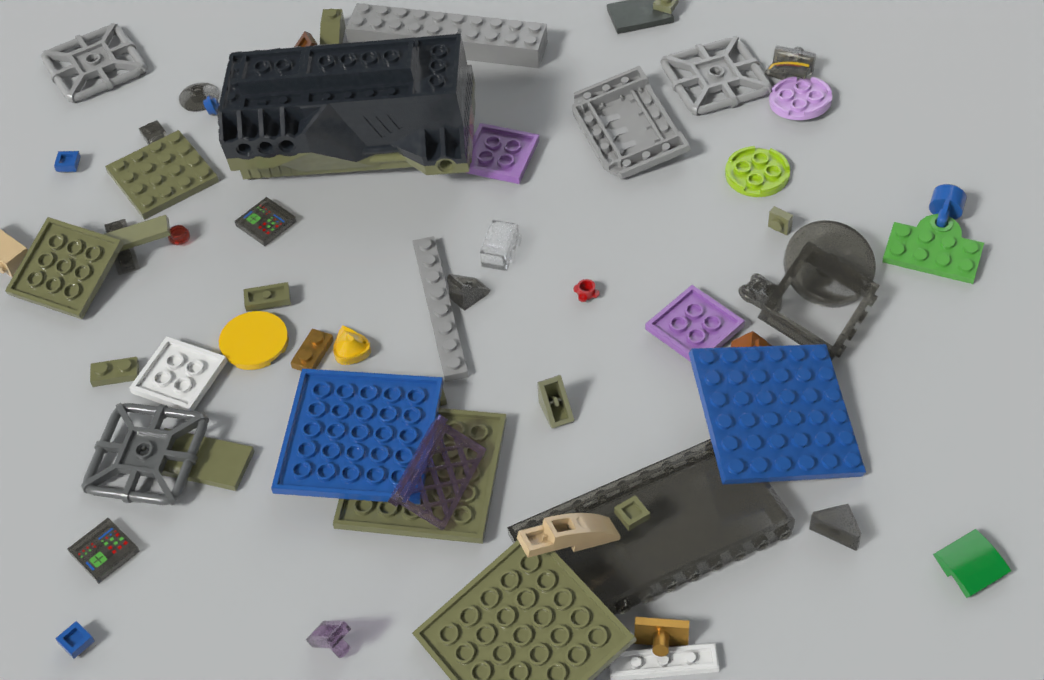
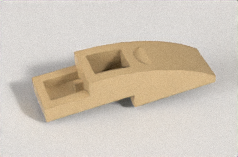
M569 513L546 517L542 525L518 531L517 539L528 558L571 547L573 552L614 542L621 538L609 517L593 513Z

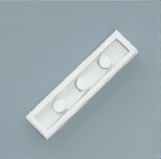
M716 643L669 647V653L663 657L656 656L652 649L624 651L609 665L610 680H633L719 672Z

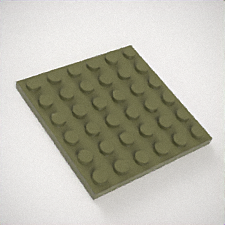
M439 408L421 504L339 499L333 520L334 529L483 544L507 421L506 414Z
M518 540L412 632L450 680H594L637 641L635 636L555 551L528 558Z

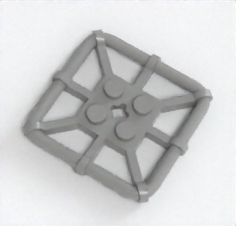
M114 23L83 36L77 35L75 39L49 50H44L41 54L43 63L51 74V80L57 84L64 97L72 103H76L106 89L108 91L112 90L114 86L143 75L147 70L145 62L137 52L134 42L130 41L118 24ZM117 35L123 44L109 49L108 44L113 36ZM103 36L99 42L89 46L86 45V42ZM77 46L81 47V49L72 53L64 52ZM128 53L135 62L118 60L115 57ZM52 60L70 62L72 65L57 70ZM114 69L131 70L112 79H109L105 74ZM77 73L79 76L69 90L63 79ZM100 76L103 81L102 83L81 91L87 80Z
M736 36L704 45L697 44L694 48L663 56L660 61L664 72L672 83L673 90L678 92L686 107L696 116L729 106L731 108L736 107L739 103L769 95L773 88L769 79L760 68L759 61L752 56L745 44ZM727 47L724 53L710 57L707 53ZM738 48L745 61L733 63L730 56L734 49ZM695 55L700 56L702 59L695 62L682 60ZM672 67L690 71L692 76L679 79ZM749 69L754 72L758 80L742 76L740 71ZM699 84L702 91L694 103L685 87ZM742 85L756 90L735 96L731 87ZM722 90L727 97L726 99L703 105L710 93Z

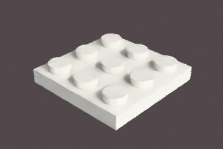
M166 336L129 389L132 394L175 409L194 411L226 365L227 359L224 355Z

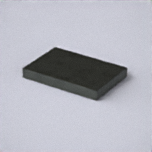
M625 0L607 4V11L617 34L674 23L673 14L654 10L653 2L655 0Z

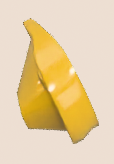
M342 325L333 345L335 360L341 365H350L365 360L371 354L369 340L365 336Z

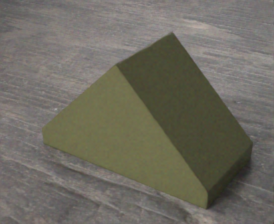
M561 375L537 382L539 404L550 427L555 428L575 421Z

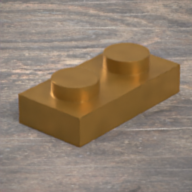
M312 328L291 360V367L300 371L302 369H316L334 341L333 335Z

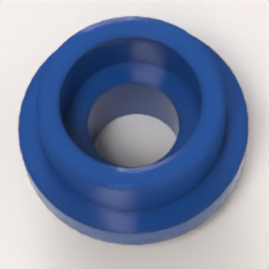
M207 96V99L203 100V104L208 114L217 115L218 106H220L216 97Z

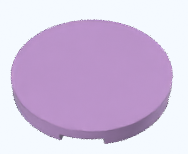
M794 76L781 80L773 86L769 96V105L772 111L790 120H807L818 117L825 113L832 104V90L830 86L815 77H811V79H797Z

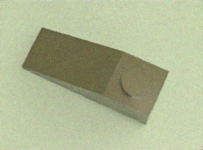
M323 9L320 23V45L343 43L346 26L342 9Z

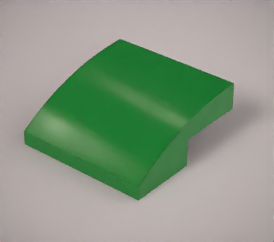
M976 529L933 554L946 576L952 575L966 598L1011 572V569L998 551Z

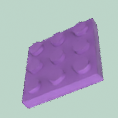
M480 123L472 138V163H470L469 172L465 173L520 184L540 141L539 134Z
M691 285L645 323V330L690 361L689 352L691 348H720L744 327L745 320L694 285Z

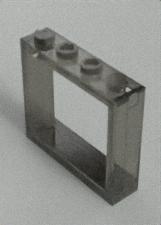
M807 241L757 318L800 345L826 344L832 361L835 356L841 357L847 347L843 343L846 339L851 341L858 329L854 326L857 322L861 324L867 316L868 312L865 309L867 305L872 307L878 296L875 293L880 285L810 241ZM805 262L813 265L863 297L833 346L775 310V307Z

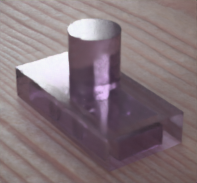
M323 621L306 641L314 648H330L338 658H342L351 649L343 639L351 628L345 621Z

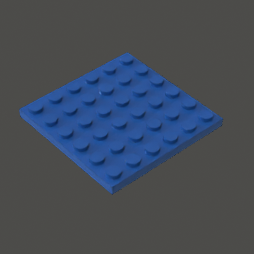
M826 344L691 348L689 357L723 485L863 477L866 473Z
M302 369L271 486L272 493L421 504L442 394L443 377Z

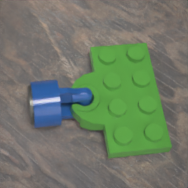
M952 184L937 186L933 191L929 204V210L933 215L926 216L920 220L917 227L894 222L882 262L973 284L984 243L962 238L961 227L955 221L962 216L967 200L966 193L960 187Z

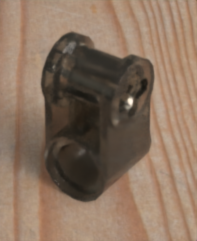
M753 274L750 281L738 289L739 295L744 301L753 304L765 313L776 314L782 309V287L769 281L761 274Z

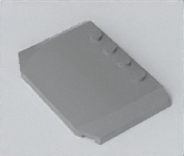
M640 66L574 92L572 112L604 170L620 179L627 178L691 151L689 143L682 132H679L650 87L648 78Z

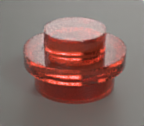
M175 225L170 228L171 236H168L171 244L182 245L190 239L189 230L183 225Z

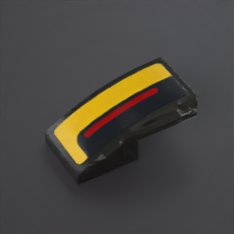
M795 61L776 62L770 64L765 71V75L784 80L788 74L806 79L811 72L812 65Z

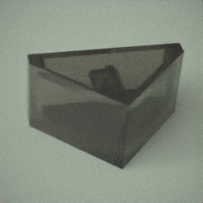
M449 274L447 277L450 299L464 311L491 291L477 278Z
M849 504L814 511L811 515L809 530L857 551L862 533Z

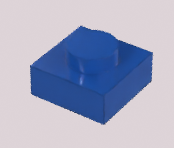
M58 151L54 164L56 172H77L81 158L79 151Z
M77 621L55 638L58 644L73 659L95 642L93 637Z

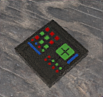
M265 197L235 220L236 227L263 246L269 244L297 222L293 214L268 197Z
M109 518L105 519L67 548L69 554L98 584L140 552L138 547Z

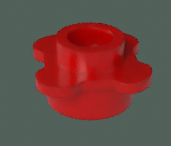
M590 279L579 281L573 288L574 292L578 294V300L581 302L597 298L600 295L599 290L595 288V283Z

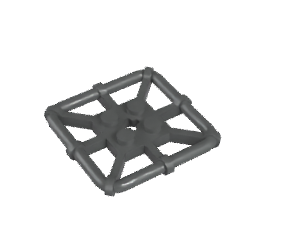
M119 403L115 405L116 408L110 415L100 441H97L94 446L95 453L81 484L84 493L121 499L125 503L135 501L156 505H174L184 489L192 466L198 460L197 453L207 430L208 416L197 411L168 408L167 405L162 404L159 406L135 403ZM127 412L154 415L149 428L134 426ZM120 417H122L128 428L122 444L110 442ZM167 417L187 420L170 431L160 430L163 420ZM197 428L187 452L172 450L176 439ZM149 448V452L146 455L142 456L140 454L141 451ZM105 453H118L114 464L97 473ZM167 460L183 462L172 491H170L162 476ZM118 473L130 474L124 490L98 486ZM140 476L156 478L165 495L136 492L135 488Z

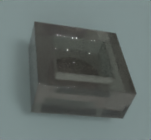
M158 120L139 128L140 134L148 145L167 136L166 131Z

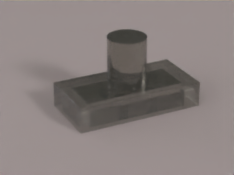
M777 45L774 50L773 63L799 62L809 64L810 66L807 70L789 67L778 68L812 75L816 54L806 52L801 47L792 49Z

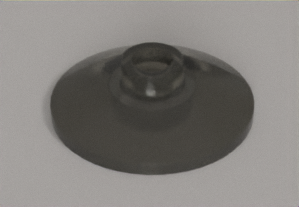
M195 83L183 89L179 95V102L188 111H204L206 108L203 100L207 99L209 95L212 98L216 97L218 100L219 92L210 83Z

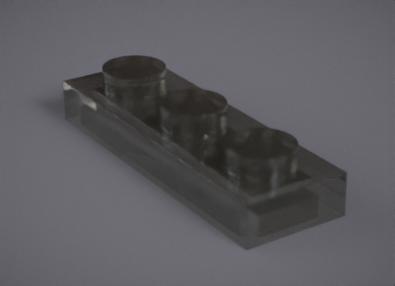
M126 219L104 225L106 233L128 227ZM134 247L119 252L115 260L118 275L140 269Z

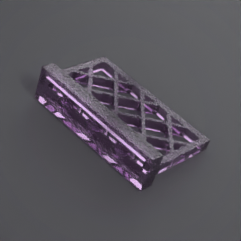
M439 414L428 428L388 502L396 507L398 504L402 505L440 530H443L480 463L486 448L447 425L448 419ZM447 433L452 436L456 445L445 447L444 434ZM471 448L478 454L475 459L466 460L463 449ZM458 450L461 462L451 463L447 452ZM442 453L445 465L435 466L432 459L433 454ZM463 466L466 476L463 479L456 480L453 468ZM447 469L451 481L440 483L437 471ZM431 472L435 484L424 486L421 475ZM452 486L455 497L445 499L442 487ZM436 489L440 501L429 503L426 491ZM420 492L424 504L415 505L408 500L410 495ZM442 505L445 515L442 521L433 516L431 507Z

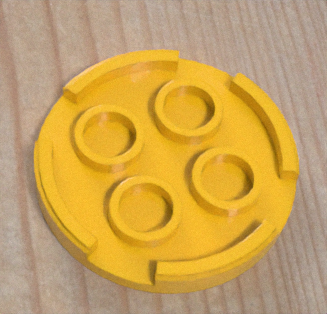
M264 311L247 312L233 318L225 325L219 336L221 354L226 356L227 361L235 365L236 368L244 370H255L271 365L273 360L286 351L289 342L284 322L278 316Z

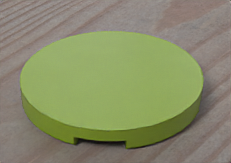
M749 146L739 149L728 158L725 166V178L730 187L740 194L750 197L774 195L787 185L790 177L789 162L780 152L772 148L767 150Z

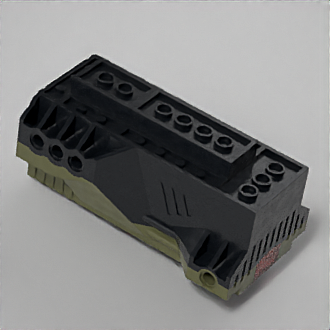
M461 34L232 52L229 55L217 115L219 142L230 170H240L243 180L414 167L425 175L469 172L470 163H472L476 107L474 98L475 79L472 65L467 64Z

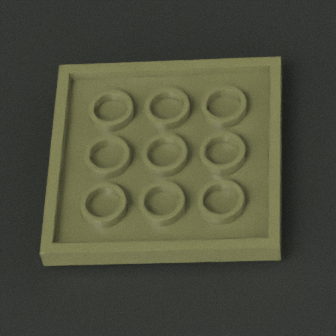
M179 130L105 166L108 174L144 220L219 182L216 173Z
M47 217L5 292L16 298L83 319L124 244L119 239Z

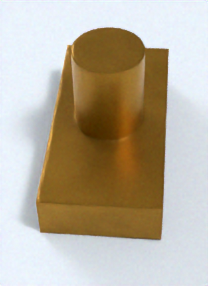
M635 617L634 636L637 641L634 644L653 645L652 652L656 656H666L669 653V646H688L690 621Z

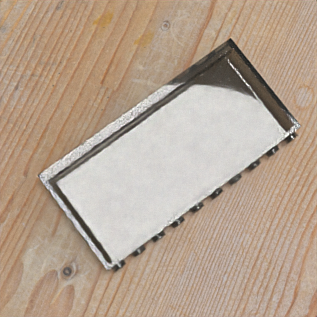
M709 439L511 525L507 529L511 541L515 543L518 540V531L540 526L546 517L569 513H593L609 517L621 536L620 540L573 552L571 547L559 549L555 552L604 605L616 615L624 614L631 607L640 603H648L655 596L664 592L670 593L686 582H694L703 574L710 571H718L727 563L740 561L751 552L756 550L762 551L775 541L786 540L792 535L795 519L769 482L723 485L712 442ZM636 495L650 512V519L628 531L615 515L614 507Z

